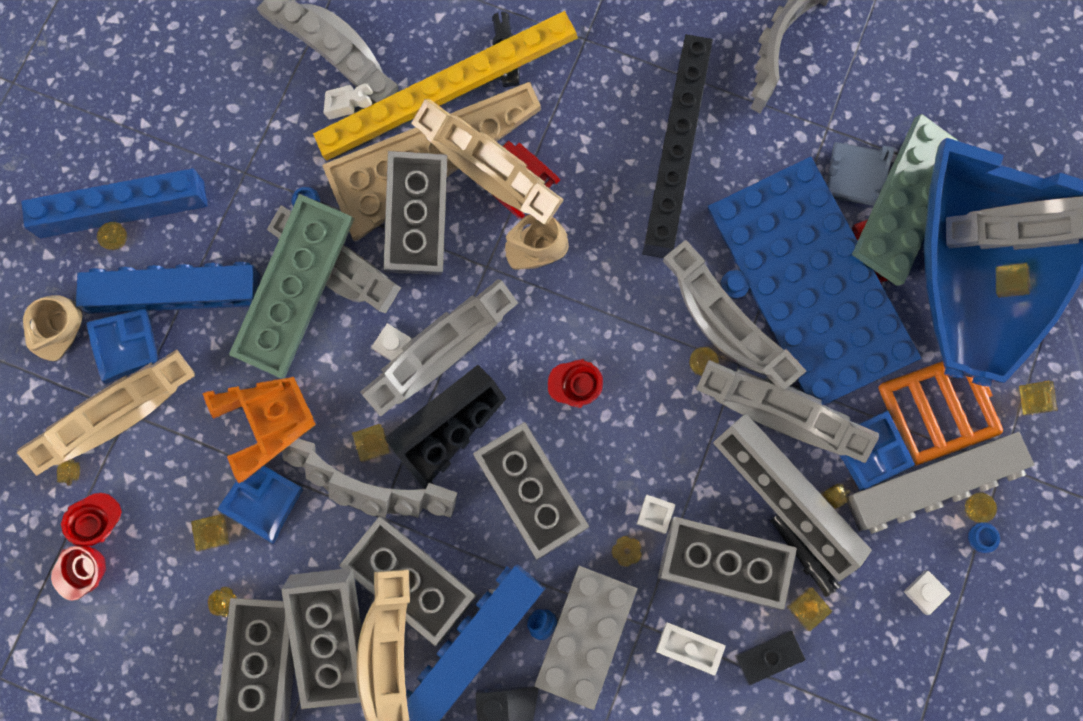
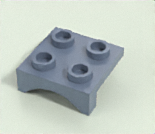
M835 142L833 144L827 186L835 199L874 206L888 177L895 148L883 145L880 150Z

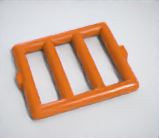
M943 361L883 382L879 385L878 389L887 411H889L915 463L914 466L1003 433V427L990 401V397L993 395L989 387L972 383L973 378L966 376L988 424V427L973 432L949 377L944 375ZM934 376L961 434V437L948 442L945 441L920 384L921 381ZM907 386L934 444V447L920 452L916 447L893 394V391Z

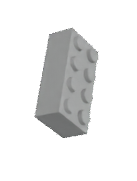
M388 151L383 272L441 275L443 273L447 155Z
M525 422L473 453L536 560L544 557L589 528L582 513Z
M380 516L339 565L342 569L353 568L354 579L373 595H375L374 572L409 570L410 603H407L405 621L434 646L440 644L478 596Z
M674 517L670 521L657 579L773 609L784 610L797 548Z
M578 566L534 687L594 710L638 588Z
M353 568L291 574L281 590L301 709L361 703L357 684V650L362 625Z
M230 598L216 721H289L294 662L284 602L278 600Z

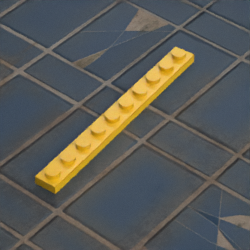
M563 11L313 133L322 156L328 161L414 119L425 99L432 100L438 106L447 103L578 39L577 33L566 12Z

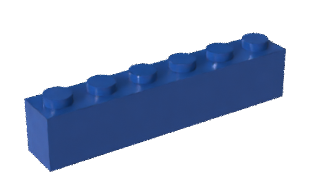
M194 168L21 200L24 228L40 239L208 207L204 180Z
M235 262L233 266L207 263L204 267L179 264L175 268L170 269L153 265L147 266L146 270H136L132 267H119L118 271L91 268L89 272L77 273L76 307L87 314L132 312L145 308L147 311L250 307L260 284V273L248 262Z
M518 564L513 569L507 566L496 579L500 585L493 594L487 591L478 601L476 606L480 610L473 619L468 615L456 629L460 635L453 643L448 639L436 654L440 657V660L434 667L428 664L417 677L420 685L414 692L410 689L406 691L409 721H440L546 589Z

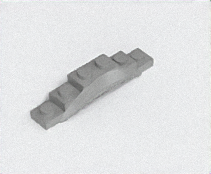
M264 0L257 7L260 15L278 29L283 28L305 42L337 68L356 87L361 84H368L373 91V94L367 95L372 103H377L399 90L398 85L383 74L378 61L363 39L345 21L329 10L313 4H299L295 0Z
M788 0L785 7L779 6L771 20L775 23L771 29L768 27L764 29L758 41L762 44L758 53L761 57L755 66V69L758 71L755 78L757 85L751 94L755 98L751 109L758 113L762 112L780 79L779 50L782 36L788 27L810 8L819 3L826 6L829 0Z
M1083 196L1014 204L973 211L967 215L946 217V242L949 249L980 245L981 249L1013 246L1014 250L1076 244L1079 243V239H1083Z
M282 205L267 228L278 240L291 214V210ZM344 244L326 283V286L337 294L353 302L366 301L383 313L388 311L401 289L400 286L388 279V276L376 269L373 264Z
M684 240L663 258V262L678 278L682 297L694 321L705 336L721 352L748 369L766 374L781 392L806 372L787 349L783 350L739 309L705 265V260L687 240Z
M497 279L478 296L474 297L472 295L450 314L445 312L401 348L403 352L381 369L383 373L361 390L360 393L381 417L395 404H400L462 358L502 321L503 316L518 304L517 300L503 281Z
M710 360L696 390L714 397L717 402L742 415L747 413L752 420L810 445L841 456L847 455L866 463L879 439V433L851 422L850 416L822 405V400L790 386L781 392L767 376L764 380L741 369H737L735 372Z
M298 438L282 451L283 460L292 466L304 467L306 479L317 486H323L329 492V499H332L339 505H349L362 510L368 515H378L386 518L387 514H401L418 518L423 508L434 515H443L451 518L455 509L457 492L428 483L426 489L399 490L360 482L344 475L323 461L315 453V444Z

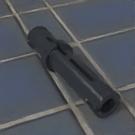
M779 515L770 520V523L774 525L787 545L797 548L796 557L804 566L803 572L812 577L825 597L841 587V584L837 582L835 577Z

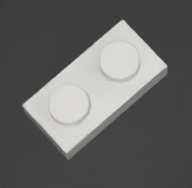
M666 622L655 652L716 675L725 645Z

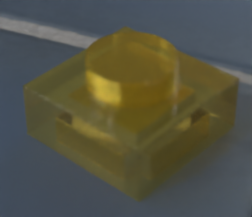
M1028 263L996 267V294L998 298L1030 294V268Z
M1048 380L1019 386L1023 415L1058 411L1053 381Z
M381 424L352 433L362 463L391 453L388 443L384 439L386 436Z
M219 514L191 521L196 551L201 552L229 545L224 515Z
M809 587L787 606L795 618L809 632L833 612L813 587Z

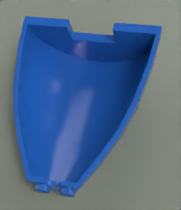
M945 138L939 143L935 156L928 196L924 240L926 290L932 323L945 368L944 375L963 379V376L972 377V383L991 387L992 382L1005 383L1034 352L1059 320L1083 278V239H1079V243L1018 250H1014L1013 246L981 249L980 245L949 249L946 242V217L967 215L973 211L1014 204L1082 197L1083 179L1063 173H1057L1046 178L1038 177L1001 165L1004 156L1002 154Z

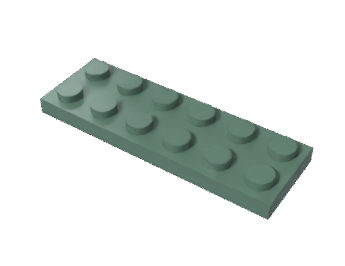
M923 114L914 118L852 253L854 257L896 286L905 283L925 237L929 189L939 143L945 138L957 140Z
M298 195L231 348L230 356L279 378L286 377L355 218L306 196Z

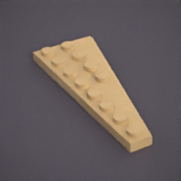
M528 82L450 113V115L458 116L476 131L484 132L497 142L541 110V105L531 83ZM415 127L322 165L341 212L355 218L350 228V234L354 241L361 239L385 222L388 151L442 154L418 128ZM447 158L448 177L459 168Z

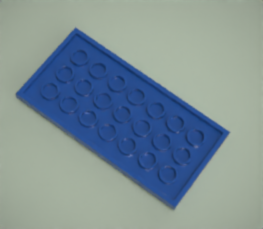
M811 156L708 206V211L739 271L743 273L748 282L749 290L778 346L783 350L787 349L806 370L796 380L802 392L822 400V405H826L922 359L874 270L852 255L858 241Z

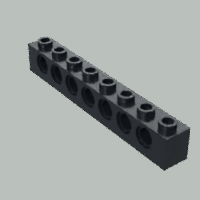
M685 34L642 255L664 258L674 250L713 39Z

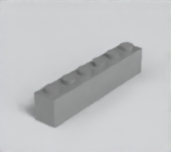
M747 413L713 442L838 582L862 566L872 551L870 547Z
M1016 432L845 497V500L858 530L869 529L870 533L873 534L887 529L888 525L886 522L897 518L898 523H902L915 518L914 511L924 508L926 513L942 508L944 507L942 501L952 497L953 502L971 496L969 490L979 487L982 492L999 486L997 480L1003 477H1007L1008 481L1026 475L1024 469L1035 466L1020 432Z

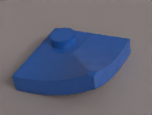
M146 308L86 323L101 381L104 384L135 373L149 363L154 364L159 361L149 312Z
M884 411L858 423V425L879 433V439L866 463L847 455H839L852 475L859 491L865 490L915 465L889 411Z
M262 466L243 482L238 484L236 480L217 510L274 544L303 489L266 466Z

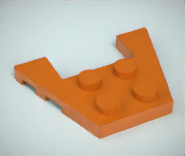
M294 377L260 382L254 388L240 390L239 386L228 388V392L215 394L214 391L202 393L213 419L243 407L256 438V444L227 456L238 484L250 477L316 425Z

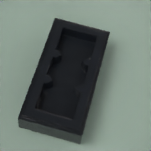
M793 631L785 632L735 655L748 685L757 683L806 660Z

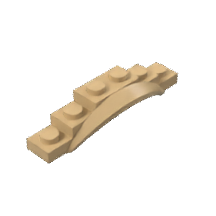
M424 100L411 123L423 132L426 138L442 154L447 155V158L489 193L519 211L531 214L543 224L550 222L564 199L544 185L545 181L527 169V165L484 132L476 131L458 116L450 115L432 100Z
M176 349L156 363H149L129 377H122L74 407L73 412L46 428L44 433L18 448L17 454L37 476L51 466L60 465L124 432L154 411L177 390L178 386L194 377L195 373Z
M409 570L374 572L375 601L371 604L363 622L357 650V684L361 706L366 721H409L404 672L405 618L407 603H410Z

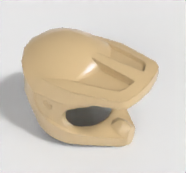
M531 214L527 215L506 235V257L511 268L515 270L535 269L553 263L564 257L569 248L566 231L554 217H552L548 224H543ZM530 224L529 227L523 230L525 225Z
M50 295L35 300L27 307L23 317L26 346L32 353L49 361L61 359L73 344L82 322V310L76 307V302L63 296Z

